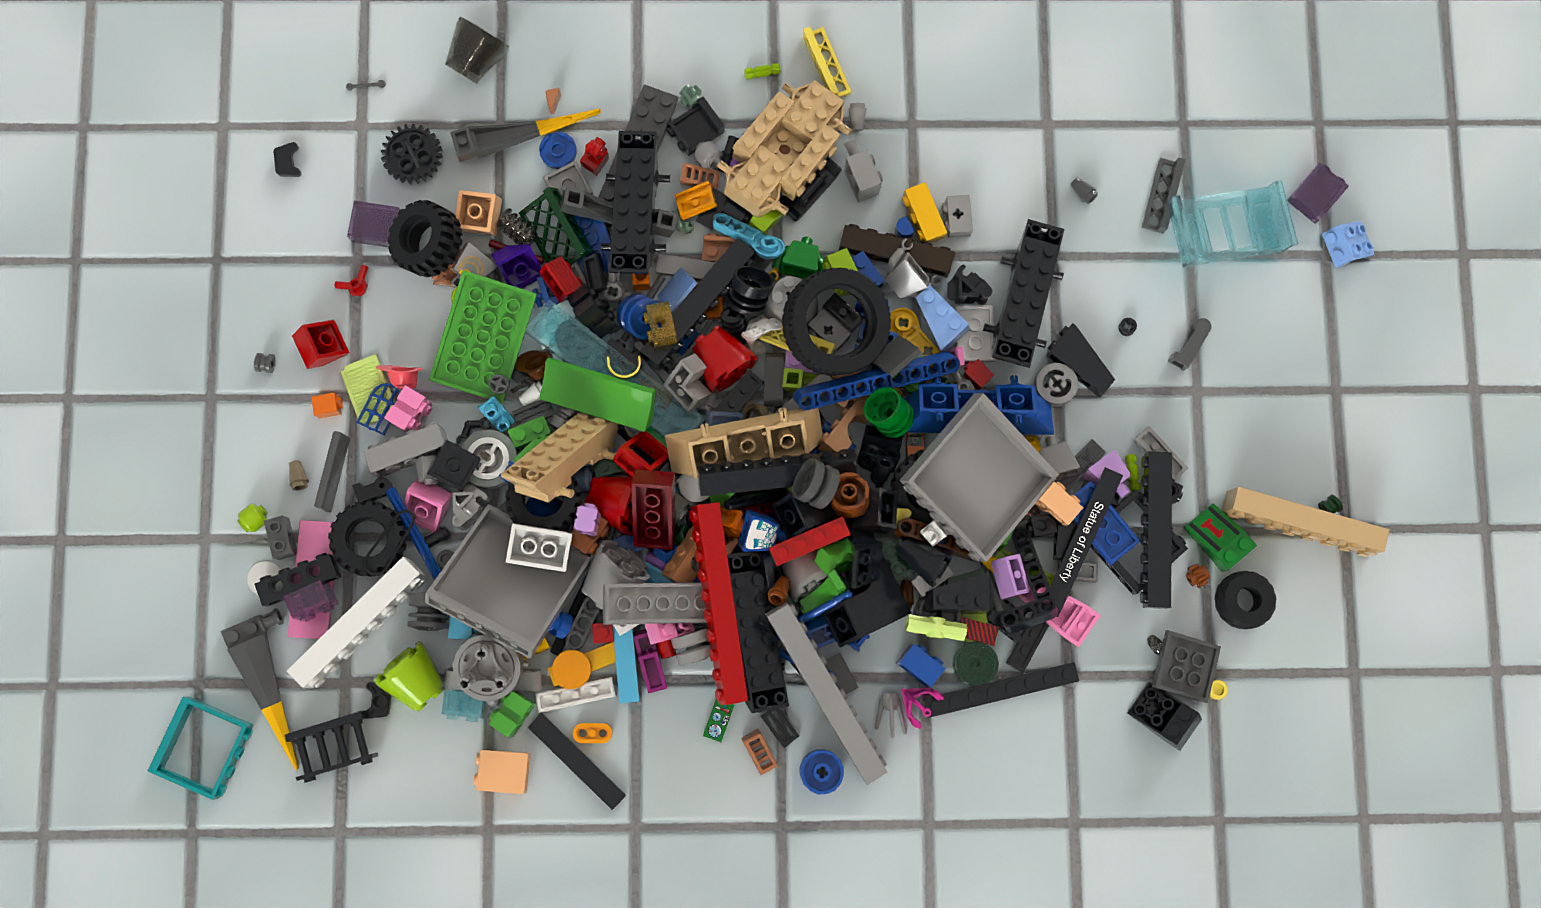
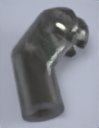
M1150 635L1147 638L1148 645L1155 654L1160 655L1162 641L1156 635Z

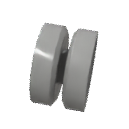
M708 626L671 639L674 649L686 648V650L676 655L678 665L696 663L710 657V642L704 644L708 640L706 635Z

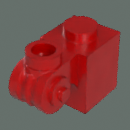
M599 137L586 144L585 153L580 159L581 166L596 176L609 159L607 148L604 147L606 143Z

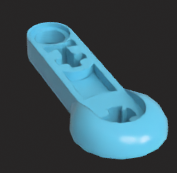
M718 213L713 217V228L735 240L737 238L740 239L747 246L753 248L761 258L776 259L785 250V244L777 237L764 235L761 231L724 213Z

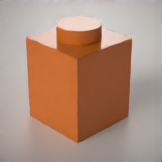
M328 393L311 397L313 413L317 418L342 414L343 401L337 394Z

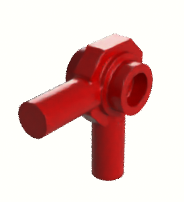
M361 265L357 278L352 279L350 282L336 281L334 287L336 289L348 290L352 296L364 295L368 287L364 280L368 266Z

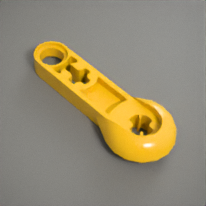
M897 308L890 313L891 330L889 331L898 333V335L910 341L920 349L922 354L925 352L924 348H930L932 350L930 352L931 355L940 353L921 330L918 318L912 310ZM899 319H901L902 321H903V320H906V321H907L906 325H908V326H907V327H905V326L900 327V326L898 325V324L900 323V321H898V320H899Z

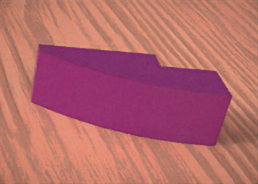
M646 629L633 632L648 694L667 689L656 643L650 644Z

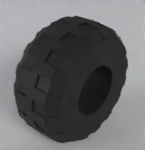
M1239 571L1228 575L1218 585L1214 597L1216 610L1222 620L1238 629H1253L1262 626L1270 620L1276 609L1277 599L1272 584L1264 576L1253 571ZM1241 589H1246L1253 597V606L1249 611H1244L1238 605L1237 596Z

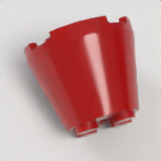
M720 325L715 326L708 335L705 336L703 334L695 340L696 345L692 347L693 354H696L707 367L703 373V378L712 394L716 392L715 390L721 392L732 386L747 372V368L752 369L758 362V357L754 352L725 329L721 328Z
M594 477L590 484L589 495L585 498L584 503L596 505L601 517L608 521V525L623 534L632 536L631 483L633 477Z

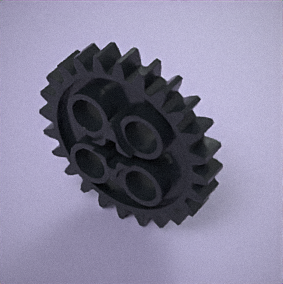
M414 123L411 128H408L407 124H405L404 130L398 126L397 133L391 131L393 136H386L388 143H382L384 148H386L380 151L384 155L381 157V160L385 162L383 166L385 169H388V174L393 175L395 180L400 177L401 183H404L407 179L409 185L412 184L413 180L419 184L420 178L426 182V176L433 177L431 171L438 172L435 166L441 165V162L438 160L443 158V155L439 153L443 150L441 146H438L440 141L435 139V133L430 134L429 128L424 130L422 125L417 129ZM420 139L418 144H412L414 140ZM405 140L408 141V144L420 165L419 168L416 167L413 159L411 158V155L404 143ZM403 147L400 153H395L396 149ZM428 155L427 160H420L422 156ZM411 163L410 168L403 169L405 164Z

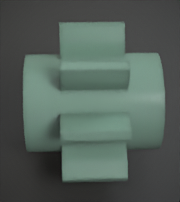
M688 84L680 91V102L685 107L690 105L693 108L697 105V100L701 98L702 91L697 85L692 87Z

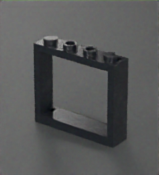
M1135 490L1114 509L1117 513H1120L1134 500L1143 510L1144 506H1141V496L1144 494ZM1173 531L1172 544L1177 550L1172 553L1171 564L1188 549L1185 545V540L1181 536H1177ZM1091 545L1090 548L1132 595L1138 594L1143 589V584L1137 583L1118 560L1109 566L1096 548Z

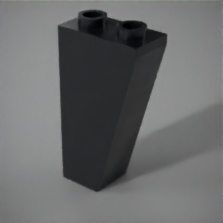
M1074 323L1069 327L1065 325L1059 333L1060 339L1058 341L1053 340L1047 349L1050 351L1046 356L1055 363L1065 364L1075 372L1078 381L1100 398L1112 385L1115 378Z

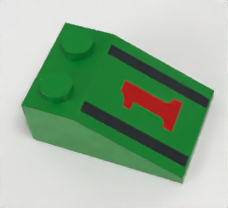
M1214 503L1184 527L1221 572L1232 568L1257 546L1250 536Z

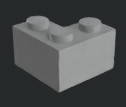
M696 354L682 359L663 384L688 413L701 407L711 395V392L699 380L707 367Z

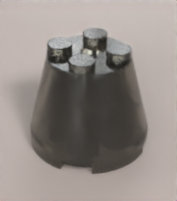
M459 17L445 65L477 84L506 54L509 46L474 23Z

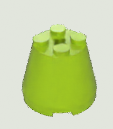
M417 641L415 648L408 647L387 664L383 674H377L373 681L378 687L412 710L420 711L427 705L426 701L431 697L434 699L442 693L443 681L426 647L421 641Z

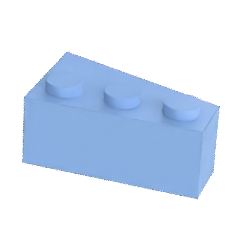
M928 285L916 297L941 352L948 351L970 330L969 324L931 285Z

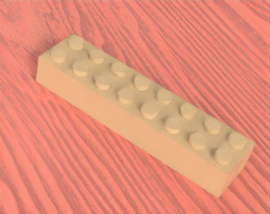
M1236 487L1226 492L1222 511L1233 520L1240 518L1246 520L1245 523L1250 525L1261 524L1264 525L1265 529L1272 531L1279 529L1285 535H1300L1303 540L1313 541L1314 539L1320 541L1321 545L1329 547L1335 545L1341 551H1356L1357 555L1363 557L1385 552L1390 530L1242 487Z

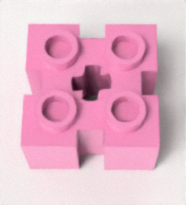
M405 385L397 397L398 400L391 406L384 419L404 432L414 429L418 431L422 425L420 420L423 416L427 417L430 414L432 403L426 397Z

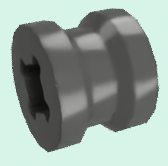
M257 353L254 359L255 371L261 372L263 370L267 373H273L276 363L275 355Z
M494 375L489 380V388L494 393H505L510 387V381L505 375Z

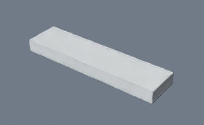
M613 677L586 682L577 689L559 688L535 694L538 713L616 696Z

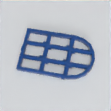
M389 383L376 386L370 393L356 423L385 436L391 423L388 421L383 433L378 431V428L386 416L385 414L390 404H395L393 398L397 392L398 395L400 394L399 389ZM384 386L380 396L374 394L377 389ZM391 386L395 390L390 399L387 400L383 398L387 387ZM374 396L377 398V402L373 410H370L367 407ZM381 400L387 402L382 415L376 412ZM365 411H367L370 416L366 424H363L360 420ZM373 415L379 417L375 429L368 426Z

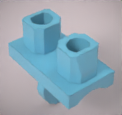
M494 396L478 406L481 413L499 432H504L515 422V419L504 408L503 404Z

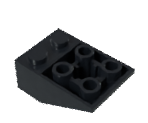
M1148 682L1127 714L1162 740L1181 751L1202 718L1197 711L1167 692L1152 687L1153 684Z

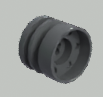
M410 593L409 606L418 608V610L408 614V617L417 618V621H408L407 627L422 631L449 629V623H441V619H449V615L442 614V611L425 603L426 593Z

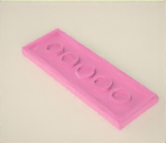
M300 520L295 567H297L299 562L315 560V556L322 553L333 555L329 548L330 539H328V534L332 530L330 527L332 522ZM316 566L312 571L314 577L320 573L319 566ZM297 574L294 577V582L296 584H298L302 579L300 574ZM334 581L292 597L287 637L320 639L330 629Z

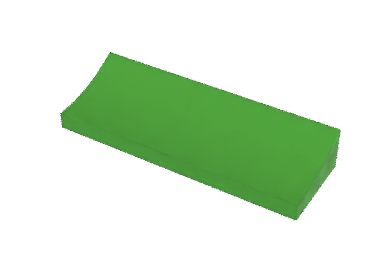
M549 357L545 361L544 379L539 399L645 432L653 422L655 389Z

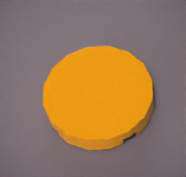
M566 650L555 658L552 665V675L555 682L561 687L577 689L589 680L591 664L588 657L582 652Z

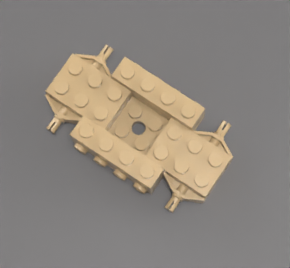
M815 80L797 89L785 83L782 86V90L790 94V97L779 91L761 114L756 117L751 126L746 129L742 137L734 144L732 158L738 161L739 164L730 167L721 160L717 165L718 168L726 173L725 176L727 177L724 194L757 218L772 210L775 211V209L785 216L789 208L780 203V192L792 201L796 196L800 197L806 189L804 186L807 183L811 184L815 179L816 171L818 169L821 171L827 163V157H832L838 148L835 146L840 137L838 131L840 130L847 136L852 131L842 122L845 107L843 104L845 101ZM785 146L789 148L790 152L782 154L779 149Z

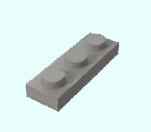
M1150 426L1134 439L1146 453L1148 451L1172 452L1173 481L1189 469Z

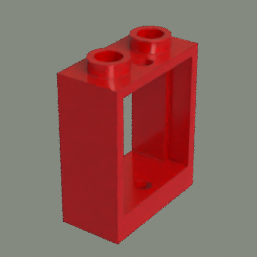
M641 431L619 448L612 461L633 477L635 469L659 471L668 462L669 456L667 448L647 431ZM637 445L656 462L649 465L631 449Z

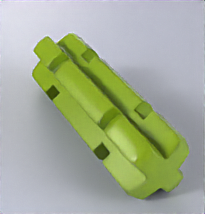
M774 63L772 66L768 64L756 66L754 69L752 67L745 68L744 74L746 79H753L754 76L759 78L770 76L772 73L773 75L780 74L781 70L779 63Z
M1135 454L1126 455L1125 461L1128 464L1126 467L1131 474L1128 479L1130 481L1129 489L1131 492L1139 491L1141 486L1140 482H1138L1140 478L1138 465L1136 464L1137 457Z

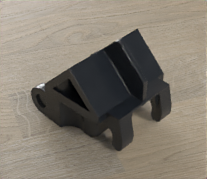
M964 264L961 265L953 278L947 283V298L955 300V304H974L975 302L979 305L986 304L988 297L992 295V288L976 273L970 272L968 276H964L962 273L966 266Z

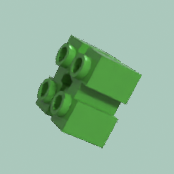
M511 691L501 700L503 703L501 708L495 709L489 717L491 719L489 725L507 738L515 736L525 719L536 706V703L519 691Z

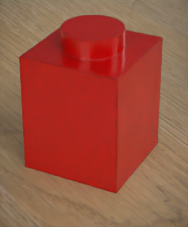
M979 359L974 363L970 361L964 367L965 373L962 375L966 380H970L977 390H981L994 376Z
M603 623L592 624L594 644L614 642L612 625H603Z

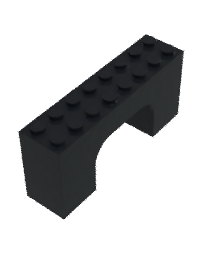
M792 492L771 505L787 540L841 517L835 514L830 503L823 509H818L811 506L808 502H802L794 498ZM844 518L851 535L840 540L848 538L852 542L853 539L862 536L876 540L873 532L850 528L851 518ZM882 555L881 575L879 580L855 589L851 588L850 585L852 596L823 612L839 648L881 629L908 614H912L884 555ZM849 570L845 571L847 578L849 576Z

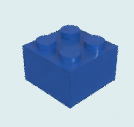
M911 644L896 664L925 687H932L946 669L942 666L944 662L936 656H929L927 654L928 650L921 644Z

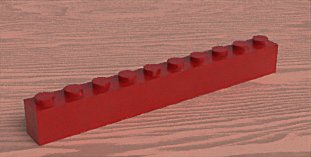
M720 503L692 506L689 517L694 527L692 537L693 541L696 542L697 548L695 558L699 562L698 578L702 583L701 599L705 604L704 619L708 625L706 635L711 646L709 656L714 666L712 676L713 680L716 681L717 687L715 697L719 701V705L748 701Z

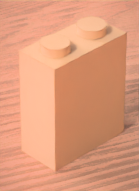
M489 749L480 750V753H477L476 765H479L478 773H475L474 776L476 790L515 794L527 793L531 753Z

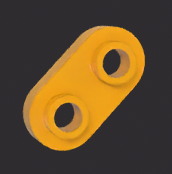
M580 723L573 729V738L579 743H606L613 735L612 728L606 723ZM582 729H585L587 732L585 737L580 735ZM601 729L606 730L605 737L600 736L599 732Z

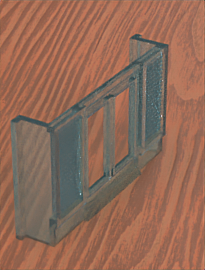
M1282 180L1274 181L1269 186L1182 200L1180 195L1173 196L1172 200L1168 202L1183 267L1284 252L1290 247L1298 245ZM1243 204L1253 246L1237 248L1226 207ZM1219 208L1230 250L1213 252L1203 210Z

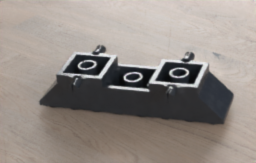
M619 131L616 174L606 173V181H615L611 243L601 242V251H610L609 273L648 274L650 267H652V258L655 252H666V244H655L653 240V225L657 187L659 182L670 183V175H659L656 131Z
M1028 219L1014 258L1002 255L1000 263L1011 266L1006 298L997 325L992 326L985 323L983 326V331L993 333L992 358L1030 368L1035 346L1045 349L1047 341L1038 339V334L1052 278L1061 281L1063 279L1064 273L1055 271V266L1065 229Z
M747 551L727 554L748 701L745 703L751 713L789 707L783 674L785 667H782L784 663H781L777 635L765 615L772 608L771 602L768 599L769 591L762 552Z

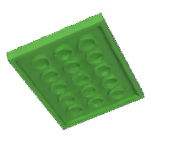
M463 270L429 380L487 399L494 396L500 403H504L507 391L500 394L492 392L489 388V380L498 374L505 375L509 381L511 380L538 294Z

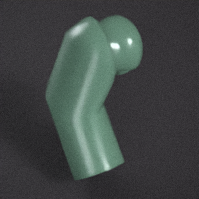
M679 210L672 211L678 213L675 228L685 234L691 233L694 229V224L691 221L686 222L682 220Z

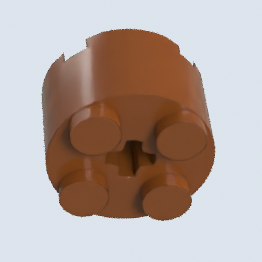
M847 472L840 474L837 491L830 501L832 509L836 515L843 516L844 518H855L863 515L870 501L867 482L856 473Z

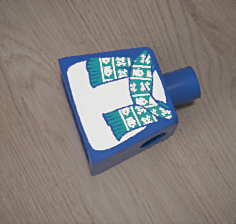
M746 509L737 544L742 551H770L769 547L774 546L776 541H786V536L783 530L779 529L780 524L774 518Z

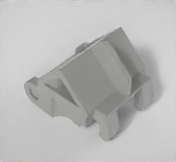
M473 484L466 485L462 492L456 490V493H453V513L456 514L452 518L453 525L461 530H467L483 513L484 507L480 505V501L484 499L490 503L492 499Z

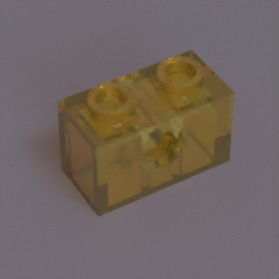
M669 301L647 305L643 316L645 324L650 326V331H647L649 343L653 342L654 348L676 344L677 336ZM657 322H661V328L658 327Z

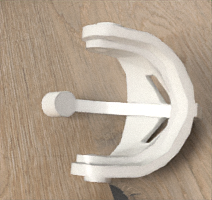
M759 315L749 322L741 336L747 341L750 350L754 354H764L766 348L757 339L766 332L780 330L782 323L776 318L764 319V315Z

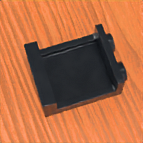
M704 96L697 100L696 106L675 120L671 121L669 119L667 121L668 128H666L670 137H675L678 141L677 146L682 153L686 152L688 156L695 152L699 143L712 141L725 132V125Z

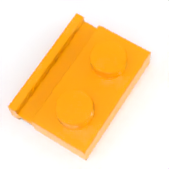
M709 181L675 194L680 217L683 220L717 207Z

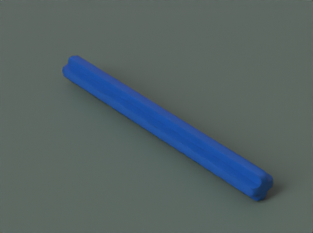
M396 488L388 489L386 494L395 511L398 513L401 510H407ZM402 513L399 515V518L407 530L412 522V517L409 513ZM414 523L408 534L435 581L441 570Z

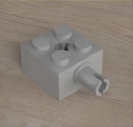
M855 139L847 141L845 147L849 156L845 160L844 172L859 203L879 195L883 178L880 171L875 169L874 165L876 163L873 155H869L867 149L860 152Z

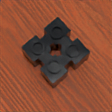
M583 284L568 296L567 300L573 308L576 318L585 327L587 326L597 339L601 340L617 327L614 321L616 317L609 309L611 307L605 299L600 300L598 298L599 294L593 287L589 289Z

